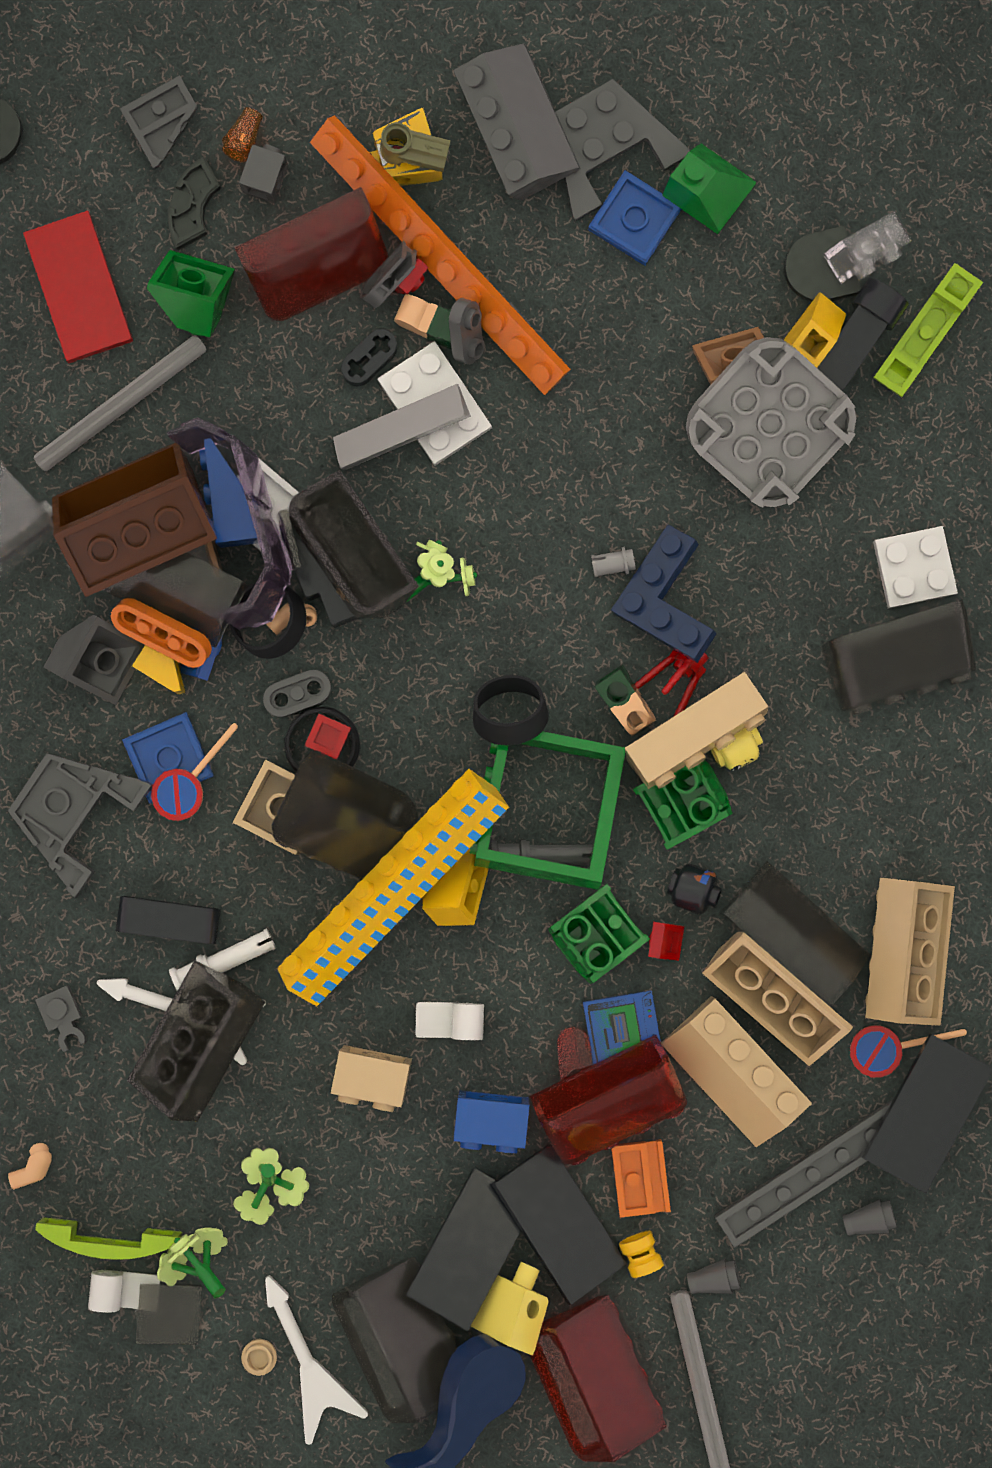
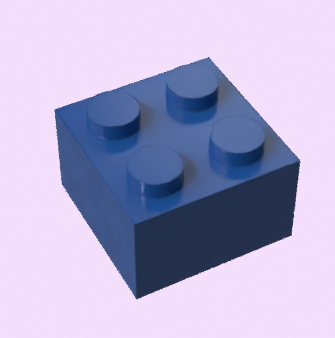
M459 1090L454 1141L461 1142L460 1147L465 1149L480 1150L482 1149V1144L496 1145V1151L517 1153L518 1148H525L530 1106L529 1097Z

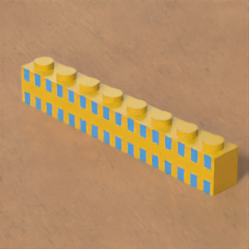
M470 769L456 780L452 787L429 808L427 813L405 833L403 838L381 858L379 863L357 883L355 888L333 908L331 913L309 933L307 938L277 968L287 990L318 1006L509 808L496 787Z

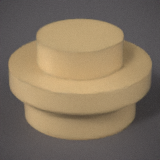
M265 1339L252 1340L243 1349L241 1355L242 1364L253 1375H265L276 1364V1349L272 1343Z

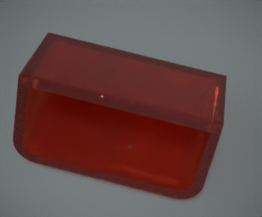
M361 187L234 247L265 314L276 321L289 319L366 282L389 257L372 209Z
M657 1035L645 1039L529 1096L537 1117L562 1163L571 1165L581 1164L589 1156L603 1149L614 1148L621 1140L634 1134H642L648 1131L652 1125L666 1118L671 1119L679 1116L688 1102L674 1067Z
M609 1295L597 1296L544 1320L533 1356L530 1355L571 1449L579 1459L585 1462H615L667 1427L662 1416V1408L651 1392L647 1383V1374L638 1363L633 1351L632 1340L625 1333L618 1318V1309L610 1300Z

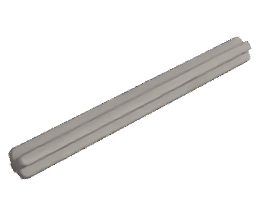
M196 335L190 337L34 455L35 462L43 471L50 470L205 353L207 349L204 343Z
M679 1290L671 1293L670 1298L710 1468H730L690 1295L687 1290Z

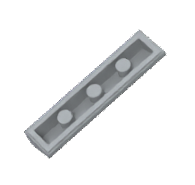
M455 384L333 437L340 469H350L471 417L459 385Z

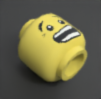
M746 728L734 735L736 740L722 750L718 751L716 747L711 749V753L720 768L725 766L729 770L735 771L758 759V745L762 744L763 741L757 728L749 732Z

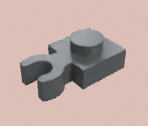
M70 985L35 999L48 1032L56 1028L59 1029L58 1044L63 1052L70 1049L67 1043L69 1034L76 1035L80 1044L87 1042L85 1032L74 1023V1020L83 1016Z

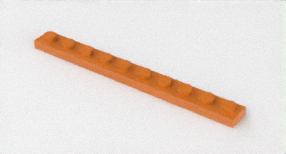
M335 115L327 118L310 141L312 146L402 242H406V246L412 250H417L416 258H419L429 267V272L456 301L460 298H465L478 303L482 314L481 328L544 395L549 393L571 369Z

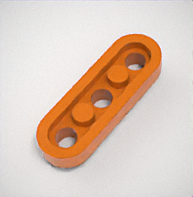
M122 599L111 612V621L118 631L185 666L192 668L200 667L211 654L212 647L210 641L204 634L136 599Z

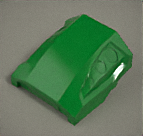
M706 760L689 770L684 766L674 773L676 778L662 788L658 789L655 785L648 789L643 783L633 789L635 794L641 797L665 841L664 846L666 850L733 814L728 796L711 765Z
M608 884L602 886L548 928L555 944L575 970L590 984L596 982L650 940L647 934L642 933L618 903Z

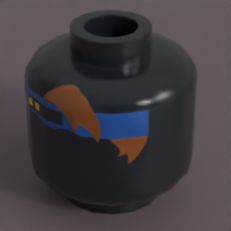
M686 864L682 869H675L667 894L672 896V902L676 907L701 915L707 911L709 906L714 908L717 906L722 888L717 886V875L713 871L693 864Z

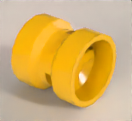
M651 1231L637 1233L619 1242L622 1254L628 1257V1270L632 1278L651 1274L664 1266L661 1255L656 1253L653 1247L655 1239Z

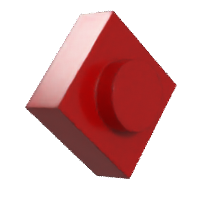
M416 258L415 268L399 284L395 291L402 294L416 291L425 279L423 274L429 267L419 258Z
M318 714L304 746L338 760L352 728L322 714Z
M653 922L652 932L649 936L650 947L648 957L679 961L684 926Z

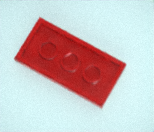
M89 211L23 232L66 361L72 363L133 342Z

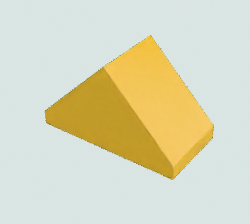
M145 645L132 666L177 694L185 693L179 663Z

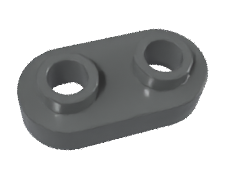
M460 298L454 303L449 315V329L453 358L456 361L470 365L482 356L485 343L482 337V314L477 302L465 298Z
M308 670L270 685L264 693L263 703L270 714L280 718L288 717L324 703L331 694V682L323 672ZM311 682H318L321 689L319 693L314 695L309 693L308 686ZM279 694H285L288 697V703L283 707L277 706L275 701Z

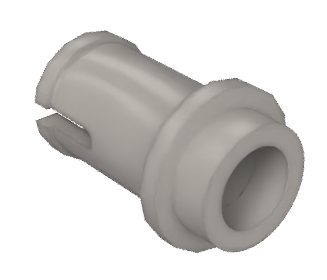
M621 547L622 551L591 555L594 576L598 577L624 571L627 575L630 570H636L633 550H625V547Z

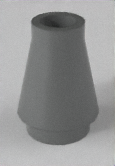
M878 1199L856 1211L842 1215L848 1236L856 1234H890L889 1230L897 1228L890 1200L881 1202V1199Z
M725 1258L695 1272L687 1273L691 1294H733V1290L741 1289L739 1271L735 1260L727 1261Z

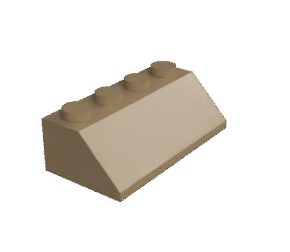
M743 672L625 747L626 759L648 789L655 785L658 789L672 782L676 778L674 773L684 766L688 770L694 768L706 759L704 755L706 752L714 747L718 751L722 750L736 740L734 735L746 728L749 732L764 723L766 720L764 716L768 712V705L747 674Z
M880 878L876 894L877 910L873 926L874 939L872 958L869 963L870 978L865 1000V1018L900 1024L941 1025L955 886Z
M736 932L723 944L702 973L808 1066L819 1059L853 1028L852 1025L744 932Z
M712 996L661 1042V1045L755 1147H758L787 1128L812 1104Z

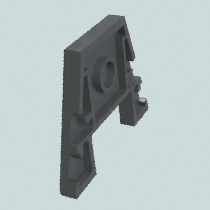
M613 79L555 111L581 168L565 177L571 215L574 222L602 206L586 176L589 172L642 142L648 143L663 171L680 163L690 151L686 145Z
M46 753L8 809V812L34 847L36 846L48 861L51 870L55 871L66 885V890L75 898L79 896L95 870L69 853L67 847L106 792L132 811H136L151 790L153 784L66 757Z

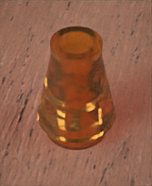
M249 107L244 108L240 117L222 138V151L229 158L238 162L247 161L252 144L256 145L259 126L263 118L257 110Z

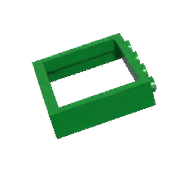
M542 731L532 740L522 744L608 761L588 869L489 850L493 825L470 847L469 853L476 855L474 866L599 890L603 879L625 758V747ZM491 743L489 754H494L496 757L494 767H486L484 779L500 792L509 745Z

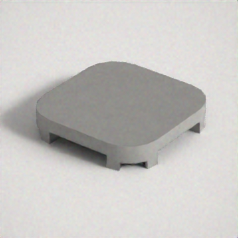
M766 337L755 340L745 347L697 399L688 413L686 431L690 443L700 457L702 456L744 493L751 502L762 508L763 506L777 507L784 504L791 505L800 497L797 494L844 443L850 444L855 436L856 414L855 406L849 397L795 347L782 339Z

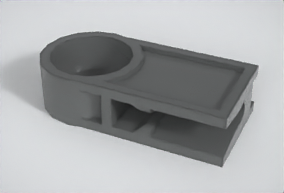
M403 241L370 276L361 290L360 298L373 308L379 307L415 268L417 250L410 249L406 246V242Z

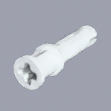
M267 928L214 955L207 957L200 954L196 956V961L182 968L176 969L173 967L169 969L171 979L179 995L183 998L187 996V991L204 983L211 985L217 980V975L257 956L275 950L276 947L273 940L259 946V942L271 937Z

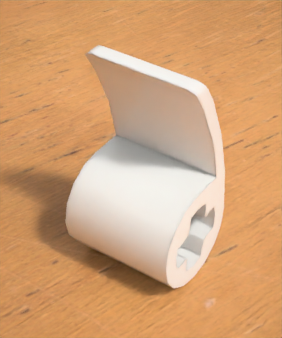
M418 1002L416 1004V1037L483 1040L484 1004Z
M113 1270L92 1271L88 1309L96 1312H117L121 1307L157 1311L160 1281L155 1274Z

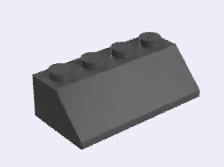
M523 43L482 53L454 70L509 196L522 201L581 169L526 44Z

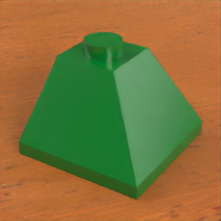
M700 143L687 153L671 174L662 196L718 235L757 182Z
M169 250L149 280L147 289L177 328L189 331L196 336L211 337L220 322L235 269Z

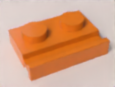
M662 1140L611 1145L619 1217L671 1212Z

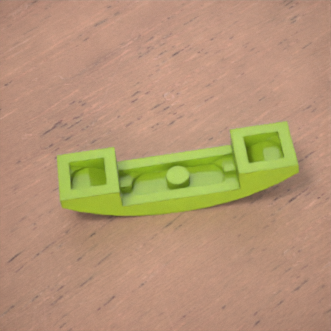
M954 263L873 378L902 398L983 282Z
M42 1218L36 1223L35 1229L44 1238L66 1250L89 1257L116 1260L140 1258L165 1251L174 1244L175 1238L182 1237L181 1231L147 1228L142 1233L141 1242L76 1235L78 1221Z

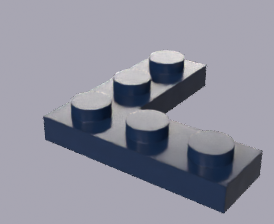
M667 525L611 611L631 625L698 663L717 635L716 632L662 599L699 544L694 538Z

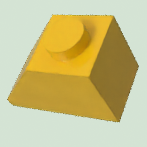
M470 848L423 896L422 909L437 926L475 924L489 868L474 866L476 855L469 853Z

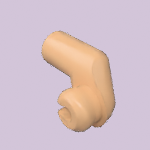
M286 603L265 622L276 635L288 625L290 618L289 603ZM304 603L307 617L306 627H310L317 621V612L313 606Z
M34 1144L29 1150L31 1156L26 1167L8 1173L9 1182L13 1190L38 1182L46 1176L52 1162V1155L46 1144Z

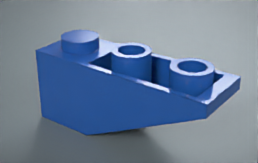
M204 439L205 449L200 450L199 455L202 471H208L209 484H204L203 490L206 505L212 506L213 518L210 519L217 536L216 544L220 548L262 543L257 506L212 439Z

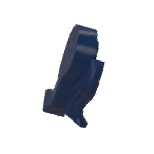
M487 1334L472 1337L460 1345L449 1359L440 1386L437 1423L430 1440L422 1448L394 1455L386 1459L385 1463L390 1468H455L471 1450L477 1437L486 1425L511 1408L521 1395L526 1380L525 1364L520 1354L512 1347L497 1341Z

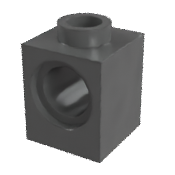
M252 144L239 181L242 193L275 204L288 168L286 157L280 149L268 144H264L263 147Z

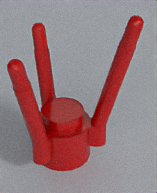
M673 650L667 658L635 683L637 689L641 688L676 661L672 665L676 672L662 689L664 695L669 693L682 676L689 678L691 675L693 676L673 715L674 717L685 710L699 679L706 672L703 665L709 658L704 653L699 662L696 663Z

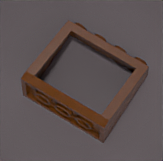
M179 441L52 497L53 536L85 597L217 539L194 472Z

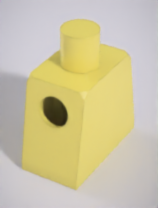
M520 1262L513 1281L497 1275L471 1327L509 1347L533 1356L548 1306V1298L532 1290L540 1270Z

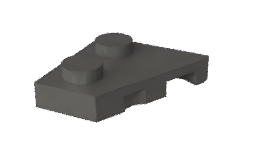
M180 75L120 108L154 170L163 162L198 109Z

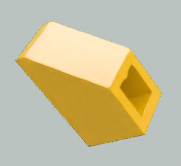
M820 292L784 338V341L795 347L817 368L837 342L846 313Z

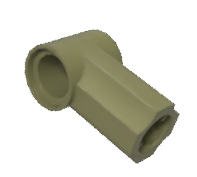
M394 122L388 124L382 131L380 153L382 158L390 164L408 163L443 172L451 140L411 131L406 125ZM398 138L404 142L405 146L400 149H394L387 142L390 139Z

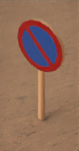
M233 723L191 773L183 769H172L165 771L157 777L152 786L151 799L154 808L161 816L169 820L181 821L190 818L199 810L203 801V789L197 776L238 728L236 723Z
M870 1025L861 1029L853 1037L850 1045V1057L854 1066L862 1074L869 1077H884L891 1074L899 1066L902 1058V1049L923 1045L927 1037L900 1042L898 1036L890 1029L881 1025ZM960 1029L934 1036L941 1040L965 1036L967 1031Z

